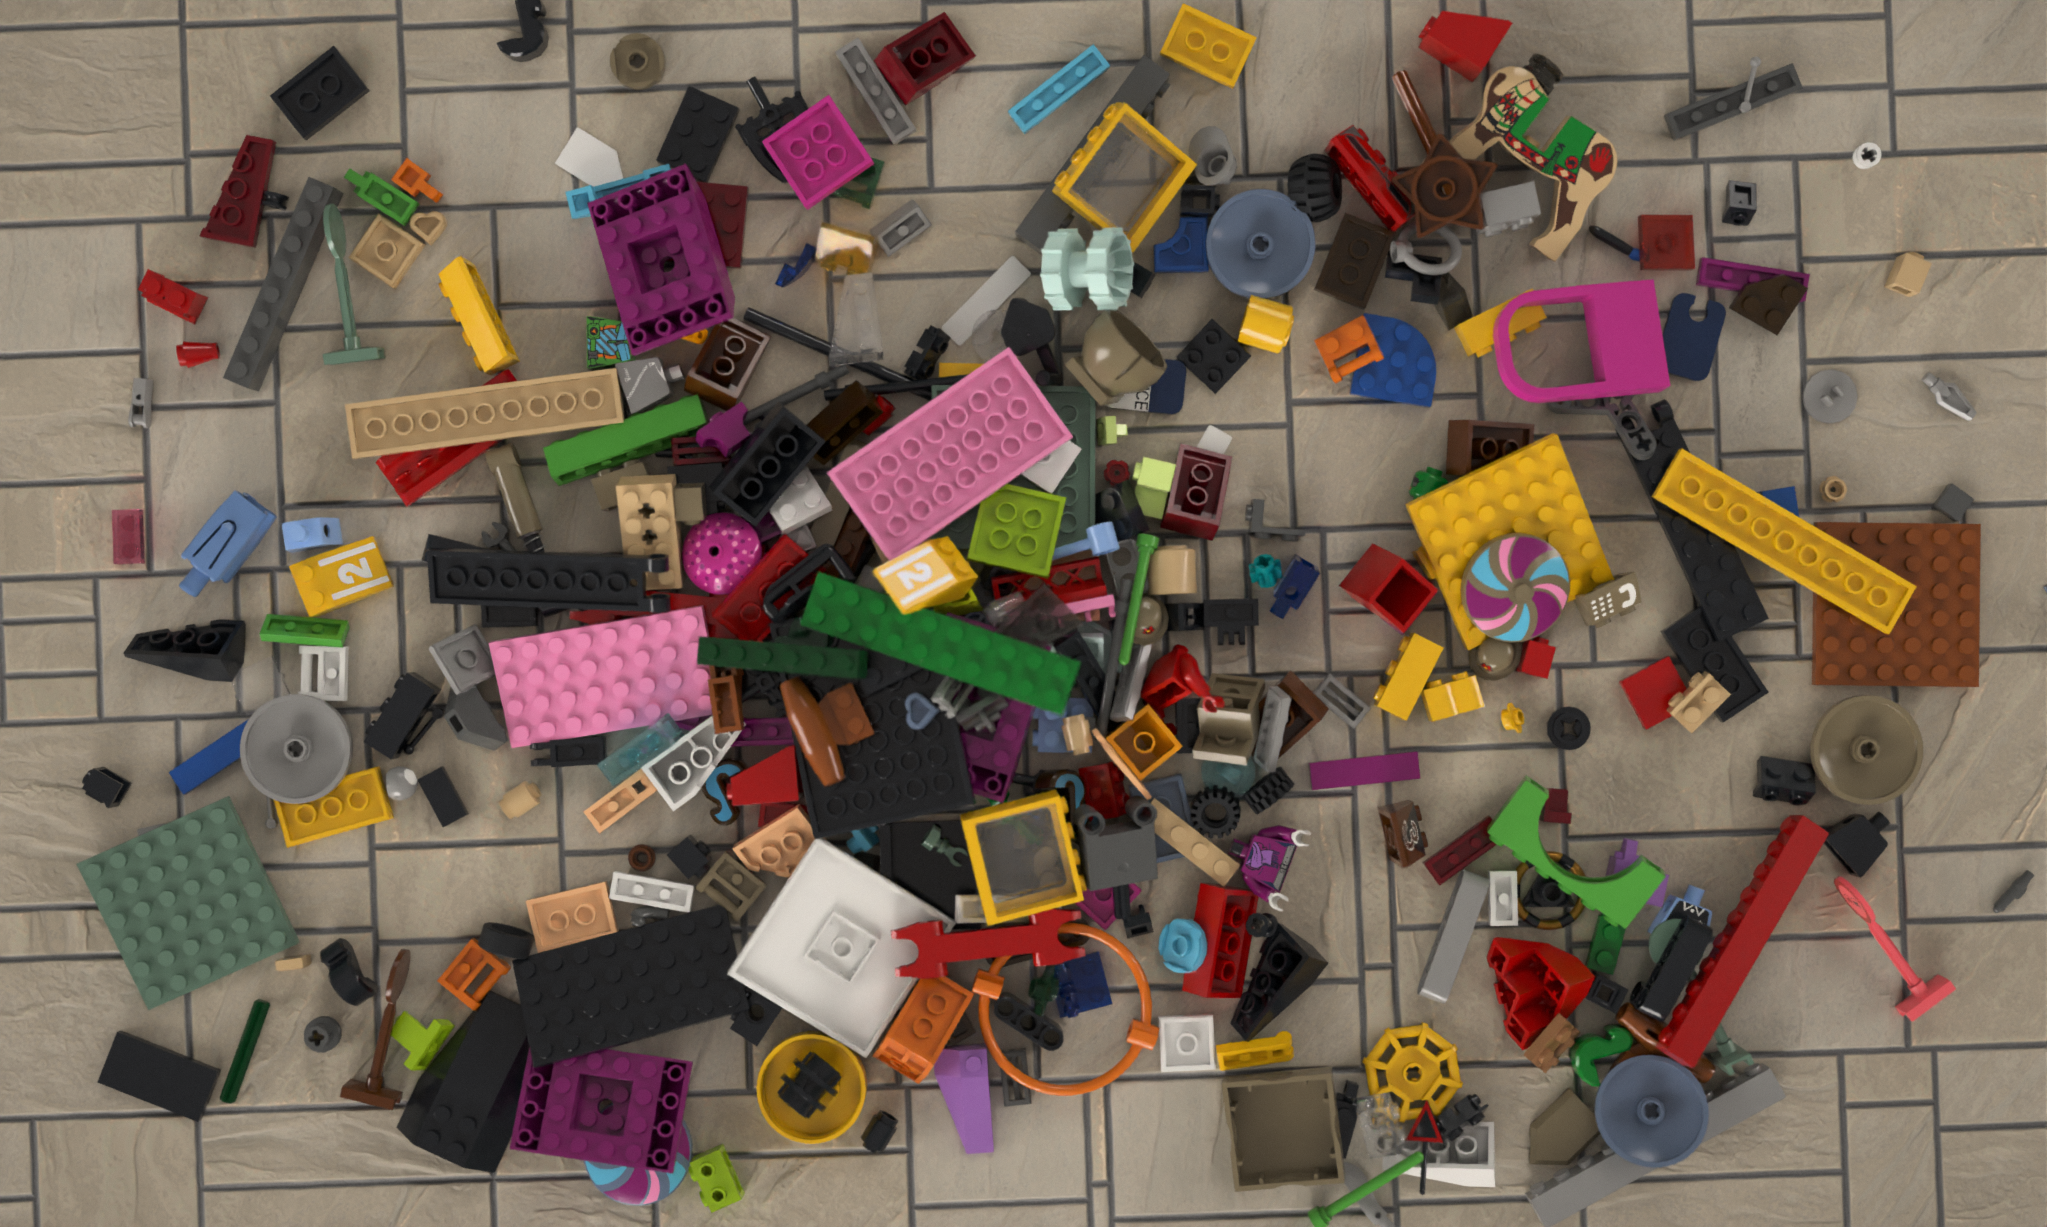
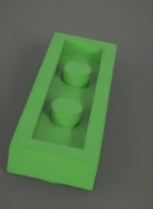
M267 614L259 634L261 641L343 648L350 626L348 620Z

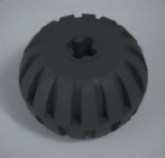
M1315 153L1296 160L1291 165L1288 174V197H1290V200L1298 203L1295 206L1301 212L1306 213L1311 222H1321L1329 219L1339 211L1342 202V180L1337 163L1326 155Z

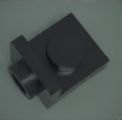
M1729 180L1726 186V210L1722 216V223L1748 226L1757 211L1756 183Z

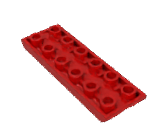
M507 369L482 386L515 382L517 379L510 369ZM502 440L384 455L376 461V464L408 507Z

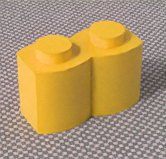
M1467 671L1451 675L1452 680L1442 683L1441 679L1426 682V688H1423L1421 696L1428 720L1433 722L1484 707L1476 675H1468Z

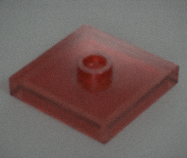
M1642 214L1638 216L1640 270L1691 271L1695 269L1693 215Z

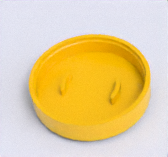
M804 1031L793 1034L779 1042L764 1060L757 1079L758 1104L766 1121L782 1136L795 1142L806 1144L830 1141L846 1132L854 1124L862 1110L867 1094V1076L864 1065L855 1051L822 1031ZM811 1051L837 1070L842 1078L834 1087L838 1091L835 1097L827 1091L821 1098L820 1102L826 1109L823 1112L816 1109L808 1119L786 1104L778 1096L777 1092L785 1083L781 1076L785 1073L790 1078H793L799 1070L793 1061L796 1058L802 1061Z

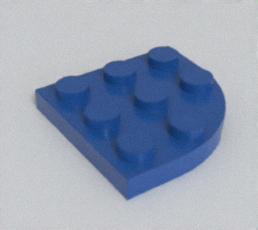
M1364 313L1363 315L1376 338L1384 359L1379 362L1375 360L1355 370L1349 394L1430 408L1436 381V362L1428 341L1416 328L1402 320ZM1367 345L1356 352V358L1369 352V346Z

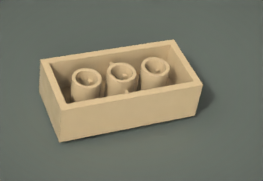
M676 474L620 477L616 484L623 555L666 554L669 556L668 571L662 573L645 572L646 590L682 588L686 580V571L682 561L681 522L676 521L673 489L677 485ZM649 503V508L653 507V509H647L644 504ZM647 530H652V534L656 533V535H650ZM631 579V583L637 585V581Z

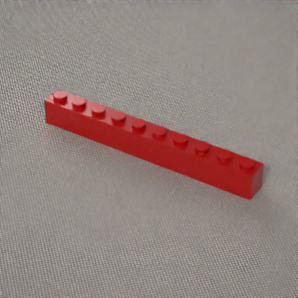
M1790 815L1782 822L1779 835L1768 846L1765 859L1755 868L1754 878L1749 886L1741 892L1740 902L1736 909L1729 913L1725 928L1715 937L1711 952L1701 961L1700 971L1695 979L1687 985L1686 995L1682 1002L1676 1005L1672 1012L1671 1021L1667 1027L1662 1029L1658 1036L1659 1041L1655 1047L1681 1065L1694 1068L1829 835L1827 831L1804 815Z

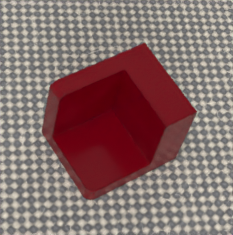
M1546 788L1549 790V797L1541 810L1539 820L1571 824L1572 813L1567 811L1568 790Z

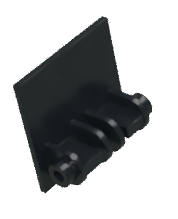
M1213 319L1203 327L1177 356L1214 394L1251 357Z

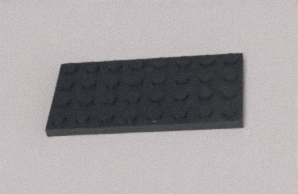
M716 905L645 924L642 927L638 926L533 954L526 959L512 960L534 1068L749 1011L750 1006L745 985L727 974L738 955L726 909L721 905Z

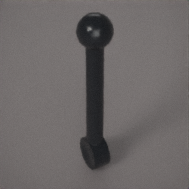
M441 708L433 710L432 718L413 741L404 746L405 754H412L416 744L434 722L444 716V711Z

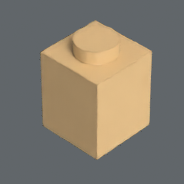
M1916 252L1896 257L1884 287L1907 297L1917 295L1921 291L1932 263L1925 261L1924 256Z

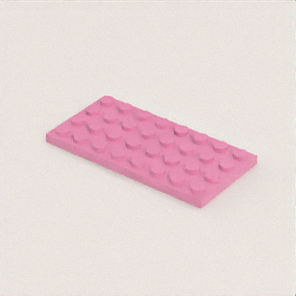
M1008 347L834 467L827 474L890 561L922 544L1071 440L1073 436Z
M704 606L671 610L663 613L489 642L511 748L528 746L531 743L550 742V740L570 739L712 715L707 679H711L709 665L697 664L699 637H710Z

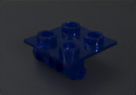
M1099 951L1065 961L1061 964L1047 966L1060 1018L1066 1016L1073 1018L1078 1016V1013L1113 1004Z

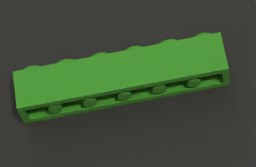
M698 394L694 396L687 395L680 398L677 402L668 405H658L651 411L632 414L624 420V423L602 426L593 431L580 432L575 437L567 440L554 441L551 445L544 447L543 450L550 475L558 486L596 474L601 470L622 465L627 461L671 448L672 438L696 436L698 430L709 424V419L705 406Z

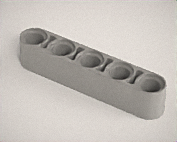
M1464 869L1460 872L1417 990L1418 995L1443 1004L1447 1001L1490 884L1489 878Z

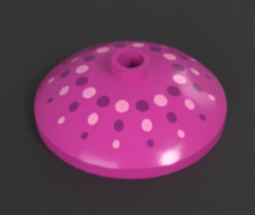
M730 513L710 514L704 520H700V524L693 525L687 533L682 548L683 566L689 579L700 589L717 595L730 594L762 559V546L756 530L745 519ZM715 547H718L719 554L714 557L712 551Z

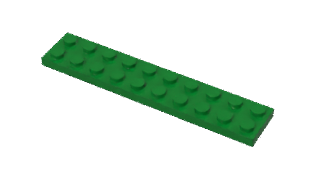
M821 572L817 574L800 625L1061 716L1064 714L1081 665L1079 661L925 608L903 614L890 596Z

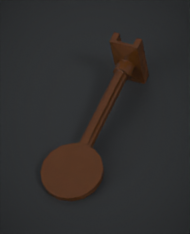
M408 949L400 950L389 974L386 987V1001L388 1005L383 1013L370 1074L367 1075L366 1082L350 1079L341 1089V1098L389 1110L394 1109L395 1103L399 1104L401 1102L402 1091L382 1087L384 1079L382 1073L396 1016V1002L403 990L409 971L411 953Z

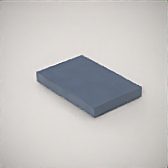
M1181 773L1142 782L1152 796L1148 800L1149 802L1156 798L1194 828ZM1134 784L1128 786L1131 797L1135 795L1144 797ZM1145 806L1141 807L1138 810L1137 816L1141 815V813L1145 809ZM1155 833L1157 863L1185 857Z

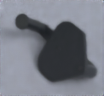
M1013 298L1010 301L1001 328V336L1006 347H1009L1015 356H1023L1036 350L1044 367V370L1039 371L1036 375L1037 384L1040 386L1059 384L1062 382L1063 377L1048 344L1054 339L1056 329L1048 310L1032 304L1024 298Z
M821 545L769 586L763 599V610L773 624L796 614L807 606L814 585H809L802 591L798 585L830 561L844 581L852 583L858 579L833 545ZM793 589L795 594L787 599L788 602L779 611L773 603Z

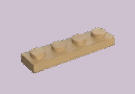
M1153 798L1150 803L1157 810V818L1154 822L1155 833L1224 887L1241 865L1160 801Z

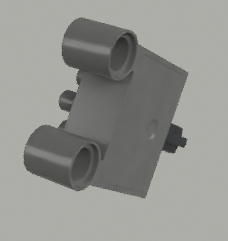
M1136 795L1128 799L1125 804V812L1133 820L1130 822L1105 826L1104 817L1090 805L1079 806L1073 814V821L1078 828L1081 874H1083L1086 887L1090 891L1112 887L1114 915L1116 919L1122 920L1127 919L1131 915L1128 884L1158 879L1154 829L1157 810L1144 797ZM1145 806L1144 812L1137 816L1138 810ZM1093 816L1092 822L1085 825L1086 819Z

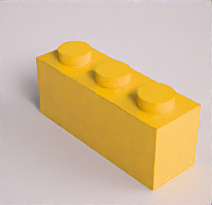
M1517 296L1454 327L1468 357L1476 353L1479 358L1493 351L1491 345L1494 344L1493 327L1496 317L1501 309ZM1541 305L1523 307L1514 312L1509 323L1510 342L1517 339L1515 334L1522 330H1525L1526 334L1542 327L1540 321L1547 317Z
M1410 633L1409 636L1404 635L1397 649L1401 651L1397 660H1391L1385 672L1388 677L1384 685L1379 684L1373 695V699L1376 700L1374 706L1407 721L1443 650V647L1416 633Z

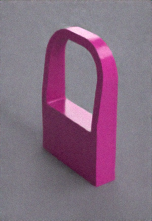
M1654 279L1530 291L1511 300L1501 309L1496 317L1493 327V340L1498 372L1505 386L1522 400L1532 403H1549L1659 393L1670 387ZM1583 303L1595 383L1553 388H1538L1526 383L1516 372L1512 359L1509 323L1514 312L1528 306Z

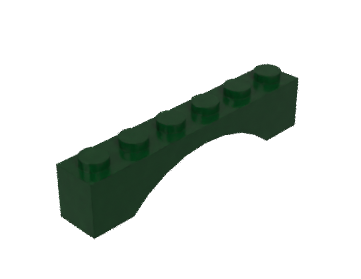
M699 637L697 664L864 679L867 678L869 651Z

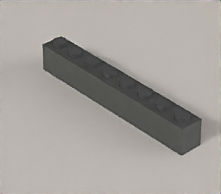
M1145 55L1142 56L1015 231L1017 238L1042 255L1041 249L1044 248L1045 242L1049 237L1048 232L1068 228L1075 217L1072 215L1074 209L1052 192L1056 185L1054 183L1056 178L1062 171H1066L1072 163V156L1078 149L1085 146L1088 141V134L1094 127L1101 124L1104 119L1103 114L1111 104L1116 102L1126 103L1146 120L1155 107L1152 105V102L1157 96L1162 98L1171 85L1168 83L1170 73ZM1117 123L1070 189L1087 202L1091 195L1088 193V190L1093 184L1097 186L1100 184L1107 173L1104 171V168L1109 162L1112 164L1116 162L1123 151L1120 149V146L1125 140L1130 142L1134 135L1120 123Z
M308 177L223 378L248 389L260 391L326 236L323 221L325 205L334 203L338 207L343 193L338 189Z

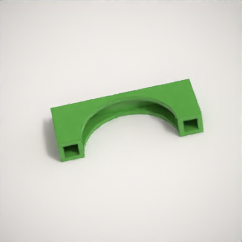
M1525 775L1488 825L1487 833L1490 834L1489 839L1500 847L1506 845L1512 849V855L1521 862L1529 861L1535 865V871L1544 878L1552 877L1559 882L1557 884L1558 887L1567 894L1575 893L1582 898L1580 900L1581 903L1590 910L1598 909L1605 914L1604 919L1613 926L1621 925L1626 929L1666 877L1664 870L1643 855H1640L1624 870L1604 877L1579 876L1560 867L1545 851L1538 831L1540 813L1549 797V790Z

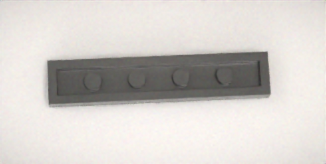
M1793 63L1754 79L1749 100L1751 103L1750 110L1803 89ZM1748 81L1664 115L1673 141L1743 114L1739 110V105L1744 102Z

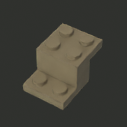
M1212 673L1207 683L1211 689L1209 693L1212 696L1222 697L1225 706L1221 708L1215 707L1217 712L1214 713L1206 712L1202 707L1204 698L1201 697L1197 706L1200 734L1192 750L1193 759L1247 765L1259 735L1260 717L1258 704L1265 690V679Z

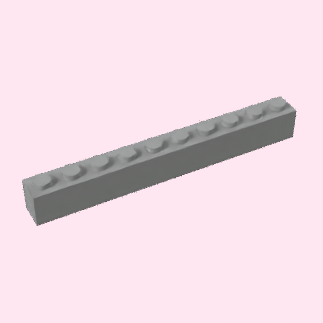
M1755 1063L1744 1069L1745 1073L1737 1077L1731 1076L1724 1079L1720 1083L1721 1086L1716 1089L1704 1091L1708 1102L1709 1121L1705 1136L1700 1144L1786 1097L1771 1068L1763 1063ZM1606 1144L1598 1154L1594 1156L1587 1155L1578 1160V1165L1570 1169L1564 1168L1557 1171L1553 1175L1554 1178L1545 1183L1544 1181L1535 1183L1525 1195L1544 1227H1551L1657 1168L1631 1163L1617 1155Z

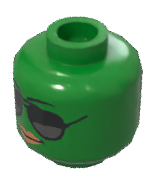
M1428 466L1426 471H1417L1409 489V495L1413 497V500L1448 484L1447 479L1441 477L1443 471Z

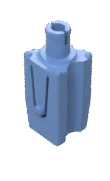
M235 490L212 514L181 554V558L188 559L193 568L180 582L179 587L189 595L197 597L209 580L215 582L222 579L224 583H229L260 544L277 516L263 507L248 493L244 492L242 494Z

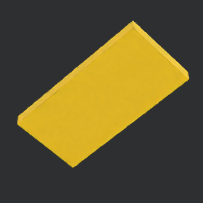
M380 766L346 775L333 791L311 802L290 804L274 800L287 848L394 818Z

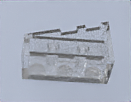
M872 272L845 276L829 354V367L883 360V345Z

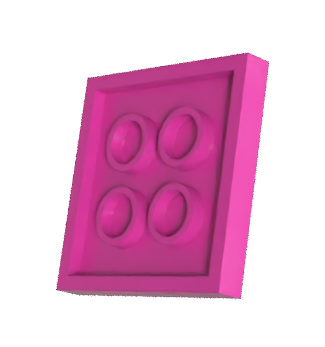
M829 95L762 141L807 210L875 164Z

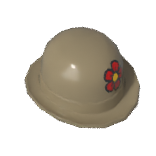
M1146 593L1142 595L1134 644L1142 646L1154 644L1163 637L1167 630L1169 621L1167 608L1154 595Z
M1489 637L1481 645L1471 649L1468 657L1470 667L1475 675L1484 680L1496 681L1506 678L1514 672L1520 663L1522 653L1519 642H1503Z

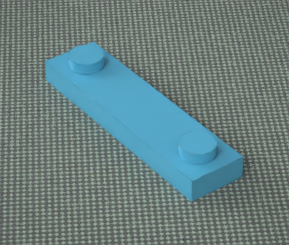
M1093 44L1009 109L1008 114L1025 135L1110 68V64Z

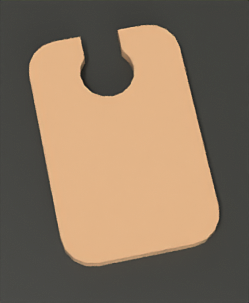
M1094 728L1092 733L1102 744V747L1142 795L1147 800L1151 799L1152 796L1143 783L1136 777L1098 729Z

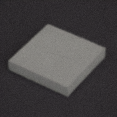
M476 624L428 648L456 695L495 676L489 645Z

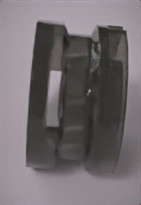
M1534 53L1528 60L1529 65H1524L1523 68L1534 75L1548 96L1554 89L1553 85L1558 84L1563 78V73L1550 59Z

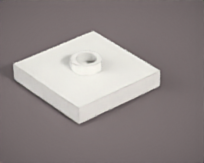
M1068 441L1020 475L1045 492L1052 494L1082 449Z
M1213 1014L1158 1016L1161 1072L1216 1070Z

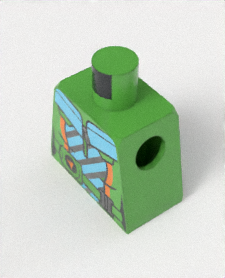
M587 316V368L589 370L596 371L616 368L615 364L635 361V356L630 351L622 321Z

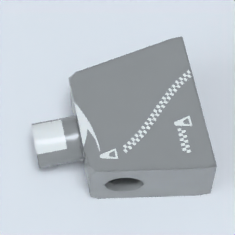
M659 357L615 364L631 414L644 413L673 397L674 392L671 383L685 379L680 364L665 368L663 360Z

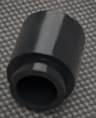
M880 1110L877 1115L874 1114L861 1135V1139L864 1141L862 1145L873 1153H877V1151L883 1152L897 1130L898 1120L883 1110Z

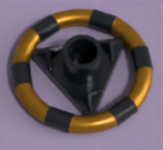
M1546 851L1554 862L1570 869L1573 874L1586 877L1582 868L1572 858L1563 853ZM1529 861L1521 862L1515 869L1517 871L1518 916L1525 923L1542 930H1556L1573 923L1585 908L1580 901L1582 898L1577 895L1575 903L1571 895L1560 889L1557 885L1559 882L1552 877L1546 879L1538 873L1521 902V879L1528 869L1535 866ZM1525 907H1573L1570 912L1555 920H1542L1525 909Z

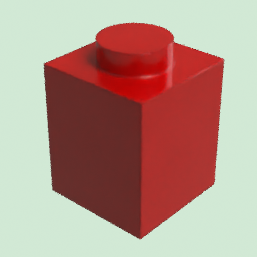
M1540 637L1524 641L1521 649L1520 663L1516 671L1548 679L1556 647L1548 645L1549 640Z

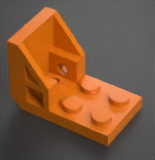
M946 976L919 979L901 1012L895 1018L875 1050L873 1057L919 1084L931 1071L973 998L974 993Z

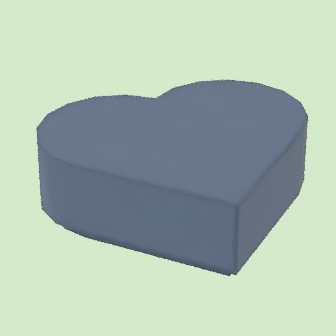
M912 693L905 701L906 709L909 711L906 721L909 727L913 729H923L940 710L921 693Z

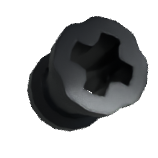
M1253 913L1248 917L1245 924L1247 932L1256 938L1272 937L1278 931L1279 926L1276 917L1270 913Z

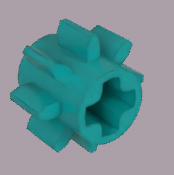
M1259 555L1254 559L1253 563L1249 564L1251 582H1258L1260 587H1272L1277 583L1278 579L1283 578L1280 559L1274 560L1271 555Z

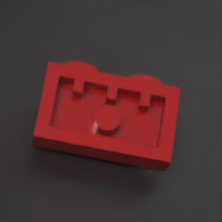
M1113 760L1107 763L1078 768L1079 775L1083 778L1086 787V805L1092 806L1104 819L1126 814L1125 804L1129 796L1124 789V773ZM1093 816L1089 817V821L1091 822L1093 820Z

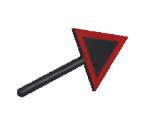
M1428 1100L1425 1102L1406 1138V1141L1423 1142L1422 1153L1424 1160L1421 1162L1420 1176L1421 1195L1425 1194L1428 1142L1444 1143Z

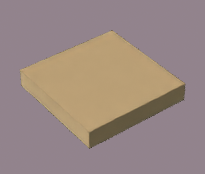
M378 213L348 258L390 287L396 289L425 247V244Z

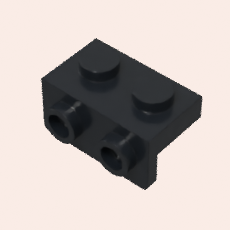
M1760 756L1757 760L1758 785L1753 790V797L1762 798L1765 801L1789 802L1791 805L1800 806L1806 805L1815 795V771L1812 764Z

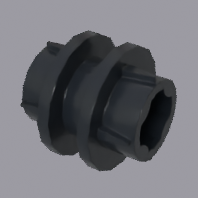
M811 1051L802 1061L798 1058L793 1061L799 1070L793 1078L784 1073L781 1079L785 1083L777 1092L778 1096L786 1104L808 1119L816 1109L821 1112L826 1109L820 1102L821 1098L827 1091L835 1097L838 1091L834 1087L842 1078L837 1070Z

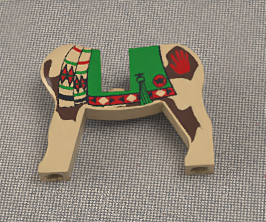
M1516 66L1505 67L1496 71L1487 81L1484 88L1481 113H1478L1476 119L1453 136L1449 142L1464 159L1471 160L1476 159L1497 142L1518 162L1532 171L1554 180L1549 225L1541 235L1534 237L1529 245L1548 259L1556 262L1582 227L1585 213L1592 200L1613 179L1617 168L1616 150L1607 138L1572 116H1565L1542 149L1539 150L1540 143L1532 137L1523 134L1549 101V98L1531 72Z

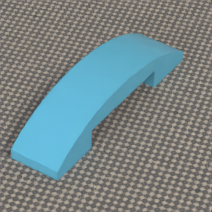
M670 164L647 169L642 174L599 186L589 185L565 192L572 219L590 217L591 214L587 203L671 170Z

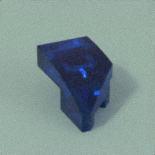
M806 243L796 266L792 267L785 263L775 285L784 288L801 278L819 253L817 248Z

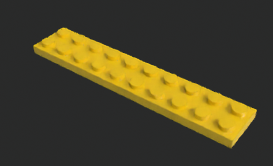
M1684 449L1677 451L1652 495L1654 499L1885 634H1890L1917 587Z

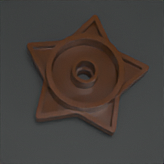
M1438 134L1422 165L1392 178V182L1415 205L1417 237L1423 238L1450 223L1483 230L1485 224L1480 195L1497 169V163L1464 159L1443 134ZM1447 183L1452 186V192L1448 195L1442 191L1443 185Z

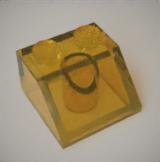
M822 222L815 259L821 263L820 267L836 272V269L839 268L846 270V275L862 279V276L870 277L879 246L875 237Z

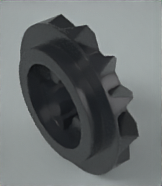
M1561 707L1551 714L1547 722V735L1552 744L1558 748L1574 750L1584 745L1589 738L1591 731L1590 721L1580 709ZM1560 721L1568 724L1574 722L1572 730L1576 736L1570 733L1561 735L1564 727Z

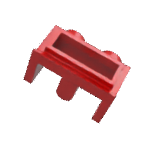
M150 269L147 270L138 288L139 291L143 292L141 296L147 298L148 302L194 325L208 300V297L194 292Z

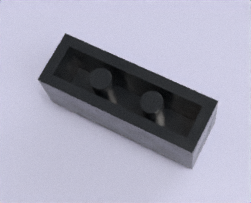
M408 672L406 675L402 674L394 685L396 691L391 698L388 697L383 702L379 710L382 713L378 720H373L365 731L367 737L364 743L390 759L399 758L404 746L408 744L441 691L439 687L415 672Z

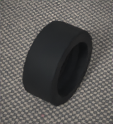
M488 922L483 925L478 945L482 949L500 956L526 959L529 957L534 936L514 926Z

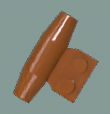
M800 676L785 681L780 685L787 716L807 761L825 787L843 780L845 775L837 745L850 746L875 734L853 684L849 683L827 693L818 704Z
M1629 1002L1624 1003L1619 1008L1615 1019L1623 1028L1631 1033L1637 1043L1633 1044L1629 1051L1622 1052L1609 1069L1611 1070L1614 1066L1628 1058L1641 1055H1656L1672 1059L1655 1047L1659 1041L1658 1036L1668 1024L1638 1011ZM1703 1053L1694 1068L1684 1066L1701 1083L1708 1082L1716 1070L1715 1065Z

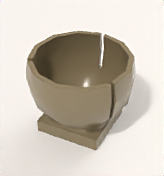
M1104 310L1095 318L1085 333L1081 356L1072 357L1065 364L1100 406L1117 403L1124 394L1143 392L1156 383L1167 368L1163 355L1160 354L1161 352L1152 340L1132 320L1118 310Z

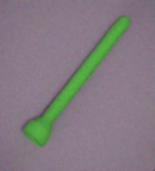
M1149 534L1137 535L1136 546H1138L1137 551L1140 554L1119 654V663L1121 665H1127L1130 661L1150 555H1153L1154 550L1158 548L1159 538Z
M1420 1151L1413 1153L1327 1207L1324 1205L1314 1207L1308 1211L1314 1227H1327L1329 1221L1332 1220V1216L1424 1160L1423 1153Z

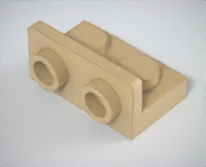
M1706 671L1702 674L1700 672L1696 673L1688 681L1689 687L1682 694L1680 692L1676 693L1669 700L1668 704L1670 706L1666 709L1690 733H1693L1731 695Z

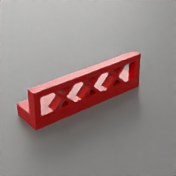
M1098 556L1051 565L1048 579L1038 577L1043 582L1035 590H1030L1024 585L1029 578L1038 576L1016 572L991 577L994 600L999 617L1107 596ZM1094 565L1095 578L1084 580L1078 576L1083 567ZM1064 571L1070 575L1064 584L1057 585L1051 581L1057 572ZM1010 582L1017 586L1012 594L1000 596L998 584Z

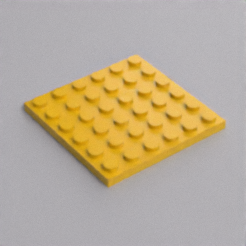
M1555 433L1547 435L1405 504L1465 649L1468 651L1481 645L1489 636L1476 628L1464 611L1461 600L1462 576L1475 552L1485 543L1498 536L1510 533H1525L1539 537L1551 544L1560 553L1568 568L1570 592L1567 603L1576 599L1575 596L1578 594H1586L1593 591L1594 587L1609 580H1614L1559 437Z

